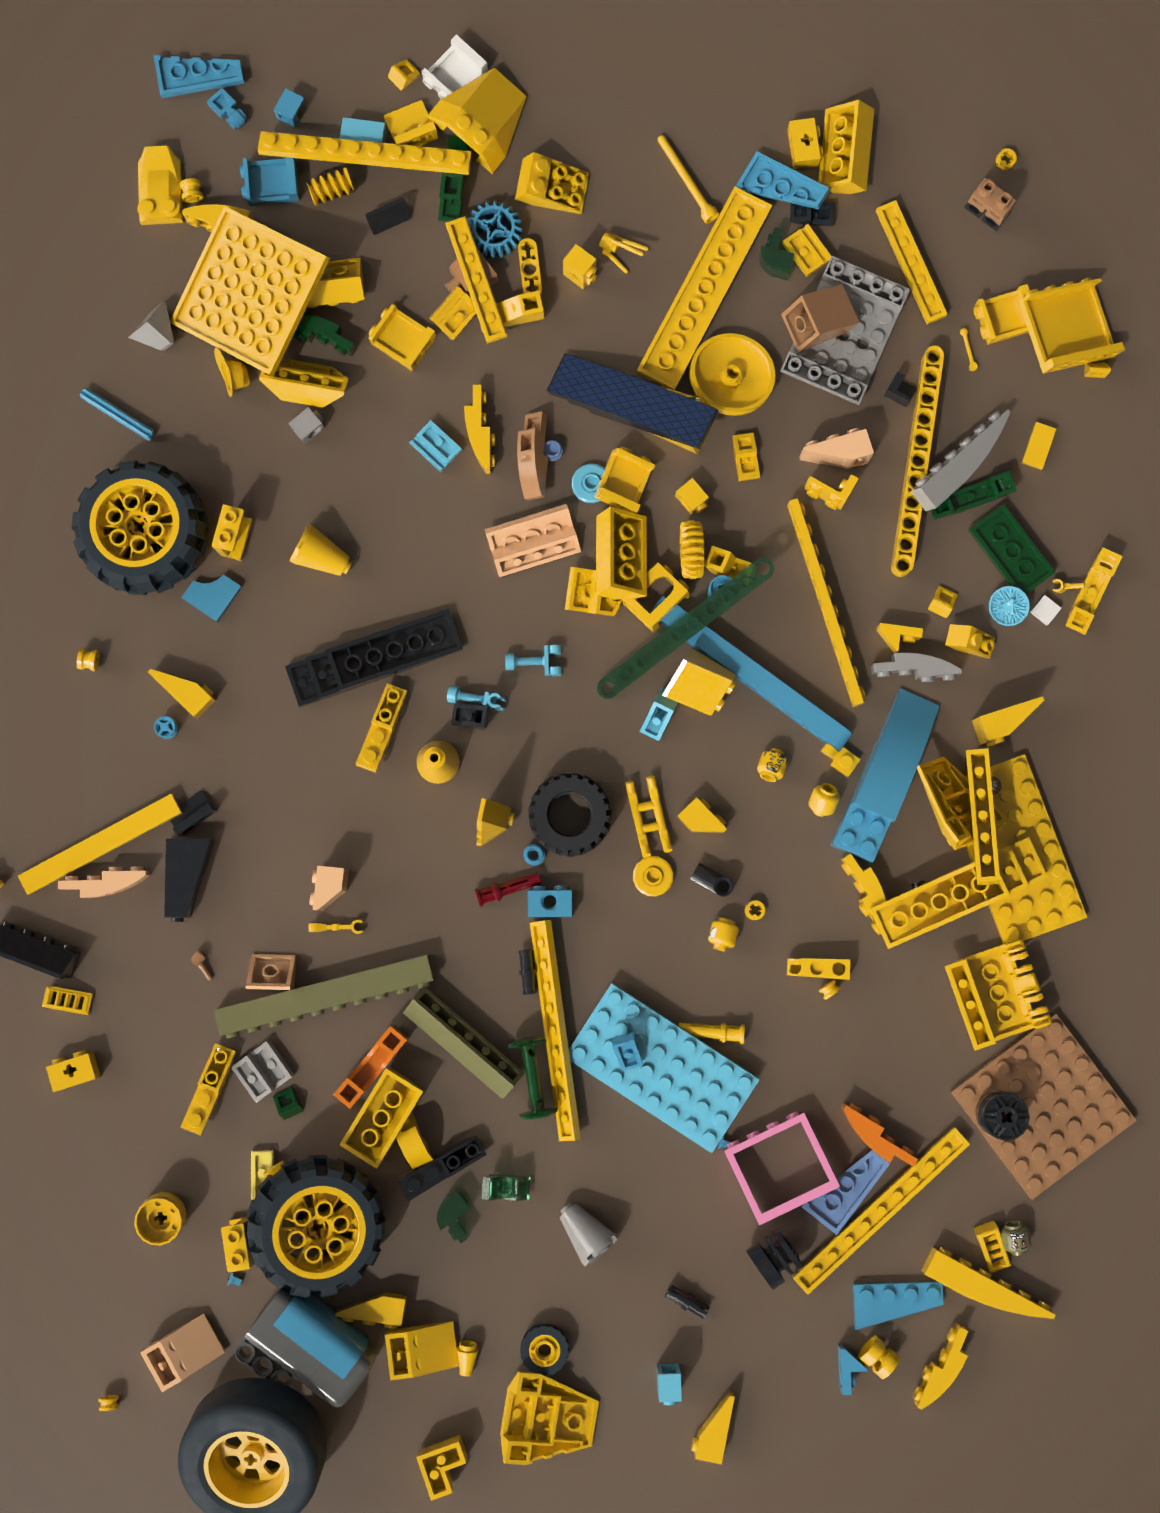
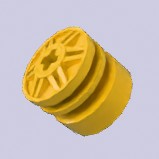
M170 1192L152 1194L139 1207L135 1215L134 1226L138 1236L150 1245L160 1246L171 1242L178 1235L186 1221L187 1212L185 1205L178 1196ZM160 1212H162L164 1216L167 1215L164 1221H162L161 1217H158Z

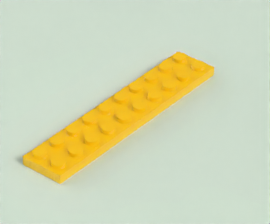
M734 187L642 359L637 373L668 389L676 390L772 209L771 204Z

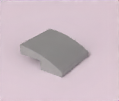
M270 1039L231 1067L256 1103L295 1075Z

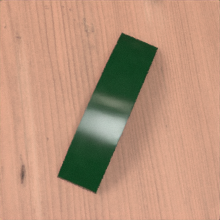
M1010 471L956 490L937 508L931 510L934 520L976 508L1016 492L1017 490Z

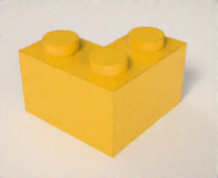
M461 1435L418 1450L416 1458L431 1501L453 1493L454 1483L449 1469L466 1464L468 1458Z

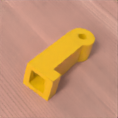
M787 959V975L850 980V959Z

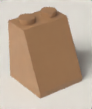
M842 284L802 295L781 314L798 353L847 333L860 323Z

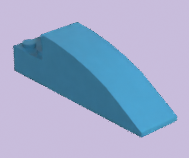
M899 689L830 843L831 846L868 863L874 862L889 825L896 820L927 744L940 707L939 705L906 690Z

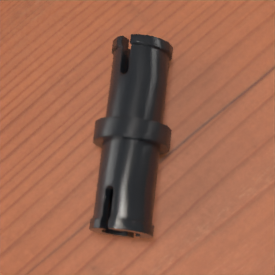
M532 949L518 951L521 967L519 975L522 976L523 995L537 993L534 975L536 974V969L533 965Z
M672 1284L668 1287V1293H665V1298L672 1300L680 1305L682 1310H689L701 1317V1319L706 1317L710 1306L693 1298V1294H686Z

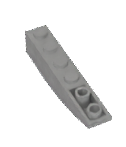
M1009 409L1002 412L997 410L988 417L990 421L979 425L974 429L975 434L972 437L968 436L959 443L961 447L957 450L953 449L946 454V460L942 464L941 462L937 463L930 469L931 473L928 476L925 475L915 482L917 486L911 492L925 511L937 508L964 484L981 465L1000 436L1011 413Z

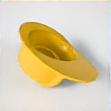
M216 347L214 349L216 362L226 383L227 392L232 397L233 391L249 386L248 371L241 361L224 358L221 351Z

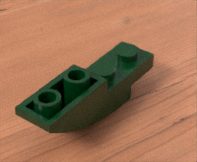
M449 136L446 149L469 151V145L460 137ZM442 172L438 221L449 222L461 218L464 182H466L465 174Z
M304 313L293 335L294 338L301 342L306 340L312 343L315 338L323 345L330 344L334 346L336 352L344 356L345 354L353 356L356 351L354 343L340 336L342 330L339 325L318 316Z

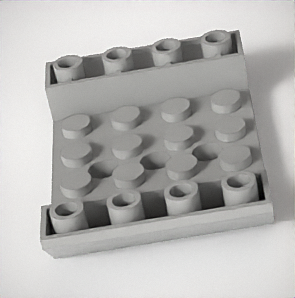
M831 256L816 291L842 284L860 323L847 332L849 338L846 341H841L838 337H835L799 353L793 342L780 372L860 405L910 289ZM865 340L868 343V348H858L857 341Z

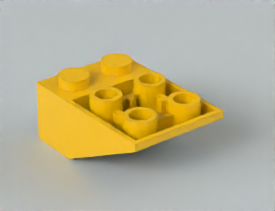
M533 152L522 160L515 199L533 206L581 214L589 173Z
M454 1321L388 1329L385 1334L390 1380L413 1378L459 1366Z

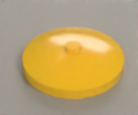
M726 333L711 337L697 349L690 365V382L697 397L701 398L706 405L718 409V413L732 416L744 415L757 410L769 398L775 383V368L770 355L758 342L744 335Z

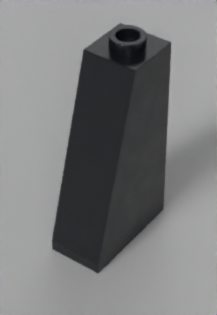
M166 839L164 918H171V922H184V918H191L214 844L213 839Z

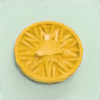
M658 856L643 858L636 864L633 871V881L635 887L641 893L656 897L664 894L670 888L673 882V871L666 860Z

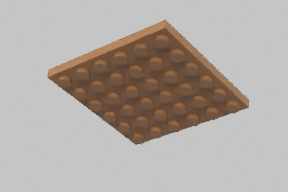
M1056 1013L1051 1015L1052 1024L1039 1029H1032L950 1091L1031 1200L1137 1121ZM1001 1090L1022 1099L1028 1107L1030 1115L1029 1125L1024 1134L1017 1139L1004 1141L996 1139L983 1131L977 1123L975 1115L977 1103L982 1096L990 1091ZM1002 1112V1119L1006 1121L1008 1119L1007 1113Z

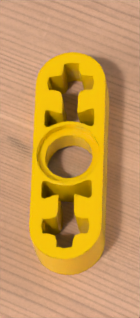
M525 238L518 244L523 294L530 293V291H527L530 290L529 281L534 280V288L538 289L536 291H539L541 297L542 284L537 245L534 240ZM525 245L533 248L530 250L531 259L526 258V251L523 250ZM527 265H534L536 272L528 275L524 272V268Z

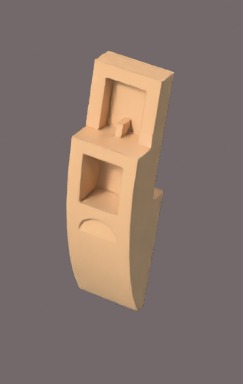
M142 866L130 867V871H122V867H109V871H102V880H100V876H87V880H79V876H65L64 881H58V889L80 890V898L108 896L139 884L150 876V871H144Z

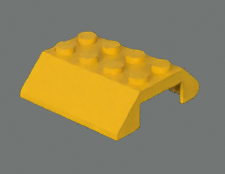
M1023 939L984 950L944 966L975 1051L996 1044L995 1041L1032 1028L1039 1029L1053 1023L1050 1014L1037 1016L1048 1012L1047 1006H1041L1036 1009L1031 1008L1030 1002L1040 1001L1044 997L1042 993L1030 996V994L1041 990L1035 972L1022 974L1033 970L1032 964H1026L1018 968L1016 966L1015 960H1022L1029 956L1027 951L1015 954L1016 951L1026 948Z

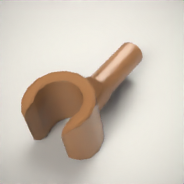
M197 950L192 956L191 961L201 969L209 981L213 977L202 963L206 956Z

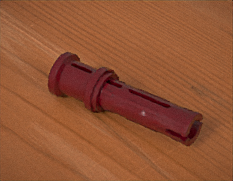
M536 871L535 873L501 884L494 882L492 886L480 890L476 888L474 890L480 907H483L485 903L494 900L501 901L503 896L532 886L541 885V881Z

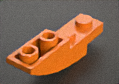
M843 1103L841 1108L846 1119L868 1147L889 1163L896 1156L911 1166H915L918 1159L913 1156L915 1153L913 1150L904 1145L902 1148L894 1145L896 1140L885 1133L883 1137L880 1136L884 1128L879 1125L881 1123L879 1119L872 1115H869L867 1118L860 1114L862 1109L850 1103L847 1106Z

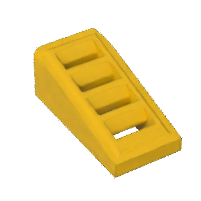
M47 985L42 1007L89 1015L93 993ZM54 991H55V992H57V994H56V999H55V1003H52L53 995H54ZM66 993L64 1005H60L62 995ZM75 995L73 1007H69L71 997ZM82 996L84 997L82 1009H79V1002Z
M995 1221L974 1227L989 1272L993 1273L1011 1266ZM995 1239L997 1240L996 1242L985 1245V1243L990 1242ZM998 1248L1000 1249V1250H998V1251H995V1252H993V1253L988 1254L989 1251H992V1250H995V1249H998ZM1003 1257V1259L991 1263L992 1259Z

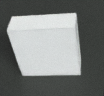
M1044 595L1030 613L1047 626L1061 610V607Z

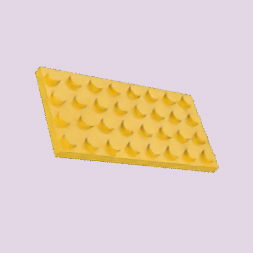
M1025 754L991 766V775L998 776L1003 782V790L999 795L993 797V803L1007 820L1004 825L996 829L997 850L1029 837L1048 876L988 905L1002 943L1006 944L1020 939L1025 941L1088 918ZM974 843L967 845L966 848L973 862L975 861Z

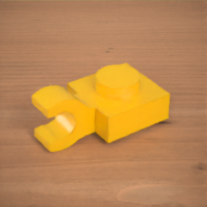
M827 743L821 750L822 753L832 759L830 766L845 777L850 776L861 760L844 747L838 752Z

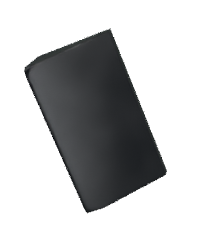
M404 197L365 215L373 235H377L411 219Z

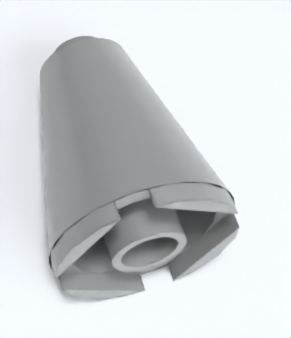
M569 1203L560 1211L562 1213L560 1220L581 1263L585 1267L603 1255L609 1249V1244L612 1242L615 1244L619 1239L614 1232L577 1203L573 1206Z

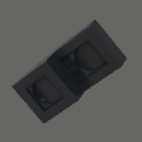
M791 203L790 223L809 224L811 226H834V203H822L819 209Z

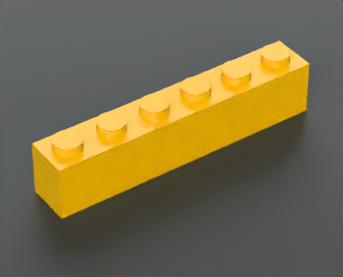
M989 748L966 750L977 885L1000 884Z

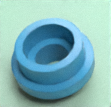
M530 844L524 850V860L529 865H539L545 858V851L538 844ZM532 851L538 852L536 859L530 857Z

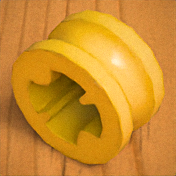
M1007 148L1000 151L996 157L997 166L1002 170H1008L1013 167L1017 160L1016 153ZM1004 155H1006L1007 158H1011L1008 164H1006V161H1002Z
M757 900L748 902L745 906L746 916L751 920L761 919L765 914L764 904ZM751 905L760 907L761 910H758L760 912L758 916L750 914L749 910H752L750 909Z
M835 980L830 981L818 990L824 994L823 998L825 1000L841 989L835 985Z
M106 1395L99 1397L98 1401L101 1402L99 1411L118 1409L119 1404L117 1400L119 1396Z

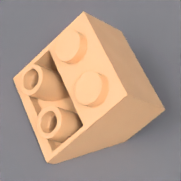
M317 866V870L313 871L312 883H315V892H311L310 905H313V910L323 911L347 891L349 869Z

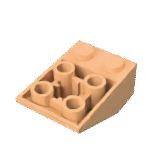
M854 428L847 431V434L843 436L834 434L827 437L826 441L818 442V440L806 443L799 458L802 461L850 469L867 464L874 452L867 430Z
M203 1313L150 1344L140 1353L160 1390L164 1392L224 1354L225 1350L206 1315Z

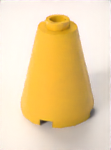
M310 524L307 525L289 560L296 565L341 576L342 572L346 574L352 564L348 561L350 557Z
M445 741L429 742L418 753L417 769L420 775L431 783L448 782L456 775L459 769V755L456 749ZM438 756V760L432 762L433 758Z

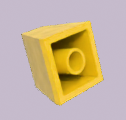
M691 648L662 695L711 716L715 710L720 711L725 703V700L722 699L724 694H730L736 685L733 682L736 674Z

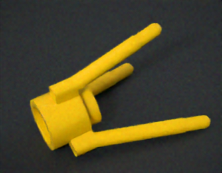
M608 231L603 235L599 243V247L604 249L602 254L609 257L626 274L628 270L611 252L616 253L619 247H622L632 253L643 256L644 253L638 249L649 250L647 246L624 239Z

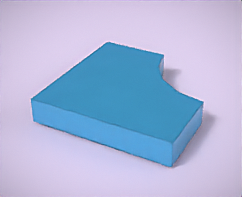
M223 574L218 580L211 583H199L193 580L181 598L218 622L242 587Z

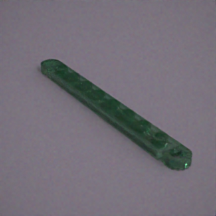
M759 558L603 677L597 684L598 694L605 699L615 697L770 578L774 572L772 561L768 558ZM761 562L767 563L770 568L769 572L765 575L757 572V565ZM611 682L614 686V691L610 694L604 693L602 690L603 683Z

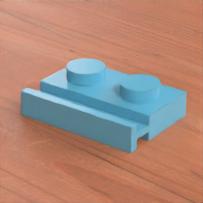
M431 420L409 442L440 472L462 451V448Z

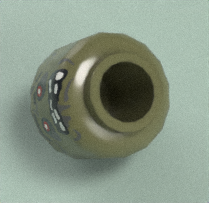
M1011 1220L1005 1223V1226L1001 1229L1004 1249L1015 1256L1023 1255L1031 1247L1029 1227L1019 1220Z

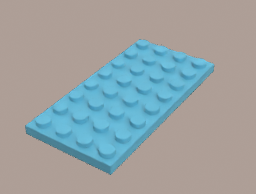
M613 983L610 984L569 1048L571 1062L710 1153H713L760 1080L757 1076L683 1030L677 1024ZM633 1032L643 1065L622 1071L611 1039Z

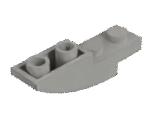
M894 653L891 656L892 662L874 663L871 665V675L877 674L878 678L890 677V673L898 672L899 676L912 675V671H914L915 680L921 679L922 683L933 682L934 678L943 677V681L956 680V676L962 674L961 668L952 663L918 653Z

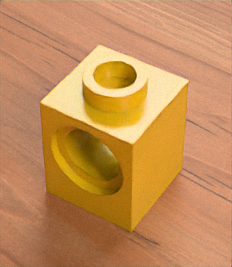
M693 478L675 493V497L691 515L695 512L701 513L708 506L706 503L709 497Z

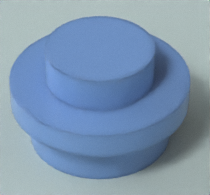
M556 440L546 441L543 454L548 457V461L560 459L563 453L562 445Z

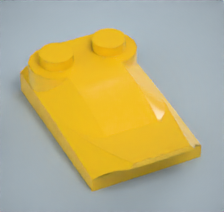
M169 146L144 147L142 156L138 161L139 204L137 209L141 225L184 223L182 190L179 184L182 181L181 160L172 152Z

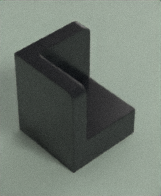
M897 372L884 396L907 407L916 392V388L904 382L903 378L905 375Z

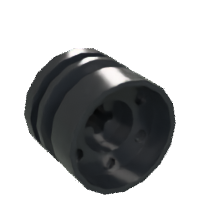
M1001 1090L990 1091L981 1097L976 1106L975 1115L977 1123L983 1131L996 1139L1004 1141L1017 1139L1028 1128L1030 1120L1028 1107L1022 1099L1009 1092ZM1002 1112L1007 1113L1008 1119L1006 1121L1002 1119Z
M777 1229L772 1231L777 1239L775 1243L772 1242L768 1235L765 1236L768 1248L764 1249L757 1242L746 1250L772 1290L785 1282L781 1273L784 1269L789 1275H795L790 1268L791 1264L794 1263L799 1271L804 1269L795 1248L788 1238Z

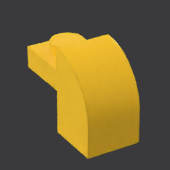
M715 546L711 547L704 566L716 576H729L735 582L746 586L750 585L757 569L755 564L736 558L732 552Z
M412 1113L409 1115L396 1139L407 1162L415 1170L433 1161L427 1142L421 1135L416 1118Z

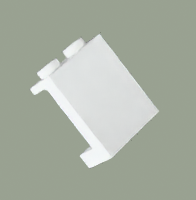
M456 34L451 39V47L428 70L426 68L422 70L423 82L429 89H435L438 92L439 98L442 99L488 72L487 62Z

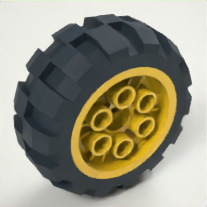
M137 460L122 462L119 464L120 468L112 471L107 468L96 475L95 479L97 481L90 489L87 487L83 489L77 499L80 503L78 512H73L71 529L75 531L76 536L73 543L78 557L84 561L86 568L97 579L117 591L122 590L131 595H147L148 592L153 591L162 593L174 588V583L181 578L186 580L196 569L194 564L198 557H203L208 543L205 539L206 531L209 529L207 513L204 511L201 504L202 500L194 488L177 472L174 473L165 465L151 461L146 464H140ZM145 497H151V499L144 504ZM137 499V505L134 508H129L130 501ZM122 506L126 508L123 512L120 510ZM153 506H157L158 512L155 515H149V510ZM120 513V520L115 523L112 522L114 515ZM172 516L173 523L160 522L161 519ZM136 522L143 526L144 533L139 531ZM161 527V534L156 537L153 536V531ZM110 528H117L109 534ZM124 534V541L120 544H117L116 538L119 535ZM141 541H144L145 547L142 550L137 551L136 546H138ZM155 542L162 547L158 553L152 547ZM130 546V558H124L123 556L127 551L128 547Z
M309 1155V1159L297 1161L295 1158L280 1165L281 1170L273 1176L269 1174L259 1185V1192L255 1199L251 1200L247 1213L248 1225L246 1234L250 1252L256 1266L261 1269L265 1278L278 1289L283 1287L289 1290L291 1295L308 1298L310 1294H320L322 1298L338 1294L337 1289L347 1284L352 1287L364 1277L363 1272L369 1265L374 1266L381 1252L379 1247L381 1239L385 1237L386 1220L383 1216V1204L377 1191L365 1174L359 1172L354 1165L340 1158L334 1160L327 1158L326 1155ZM312 1194L313 1206L307 1207L303 1197ZM340 1199L344 1205L333 1212V1208ZM320 1204H329L327 1210L323 1212L318 1211ZM299 1211L307 1212V1216L304 1219H296V1214ZM344 1218L345 1223L342 1226H334L336 1219ZM283 1219L294 1222L295 1226L281 1225ZM314 1219H316V1221H317L318 1224H319V1225H318V1231H319L318 1234H317L316 1230H314V1228H313V1222H314L313 1220H314ZM349 1231L347 1237L339 1235V1233ZM295 1233L302 1235L298 1242L290 1240L291 1236ZM333 1240L340 1241L337 1248H329V1244ZM303 1247L298 1256L293 1253L295 1249ZM317 1248L318 1253L315 1256H307L309 1249ZM325 1249H326L327 1252H328V1255L322 1256V1255H323L322 1250H325Z

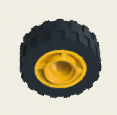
M548 1323L537 1324V1326L531 1327L521 1341L520 1355L523 1364L530 1372L540 1373L545 1376L554 1375L557 1371H560L564 1364H566L569 1356V1344L564 1332L558 1329L557 1326H552ZM542 1344L550 1346L551 1352L548 1355H542L538 1351Z

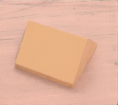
M252 954L246 989H295L296 955Z

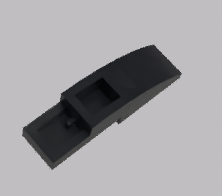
M475 1135L434 1158L433 1161L419 1167L414 1172L400 1179L398 1183L408 1201L487 1154Z

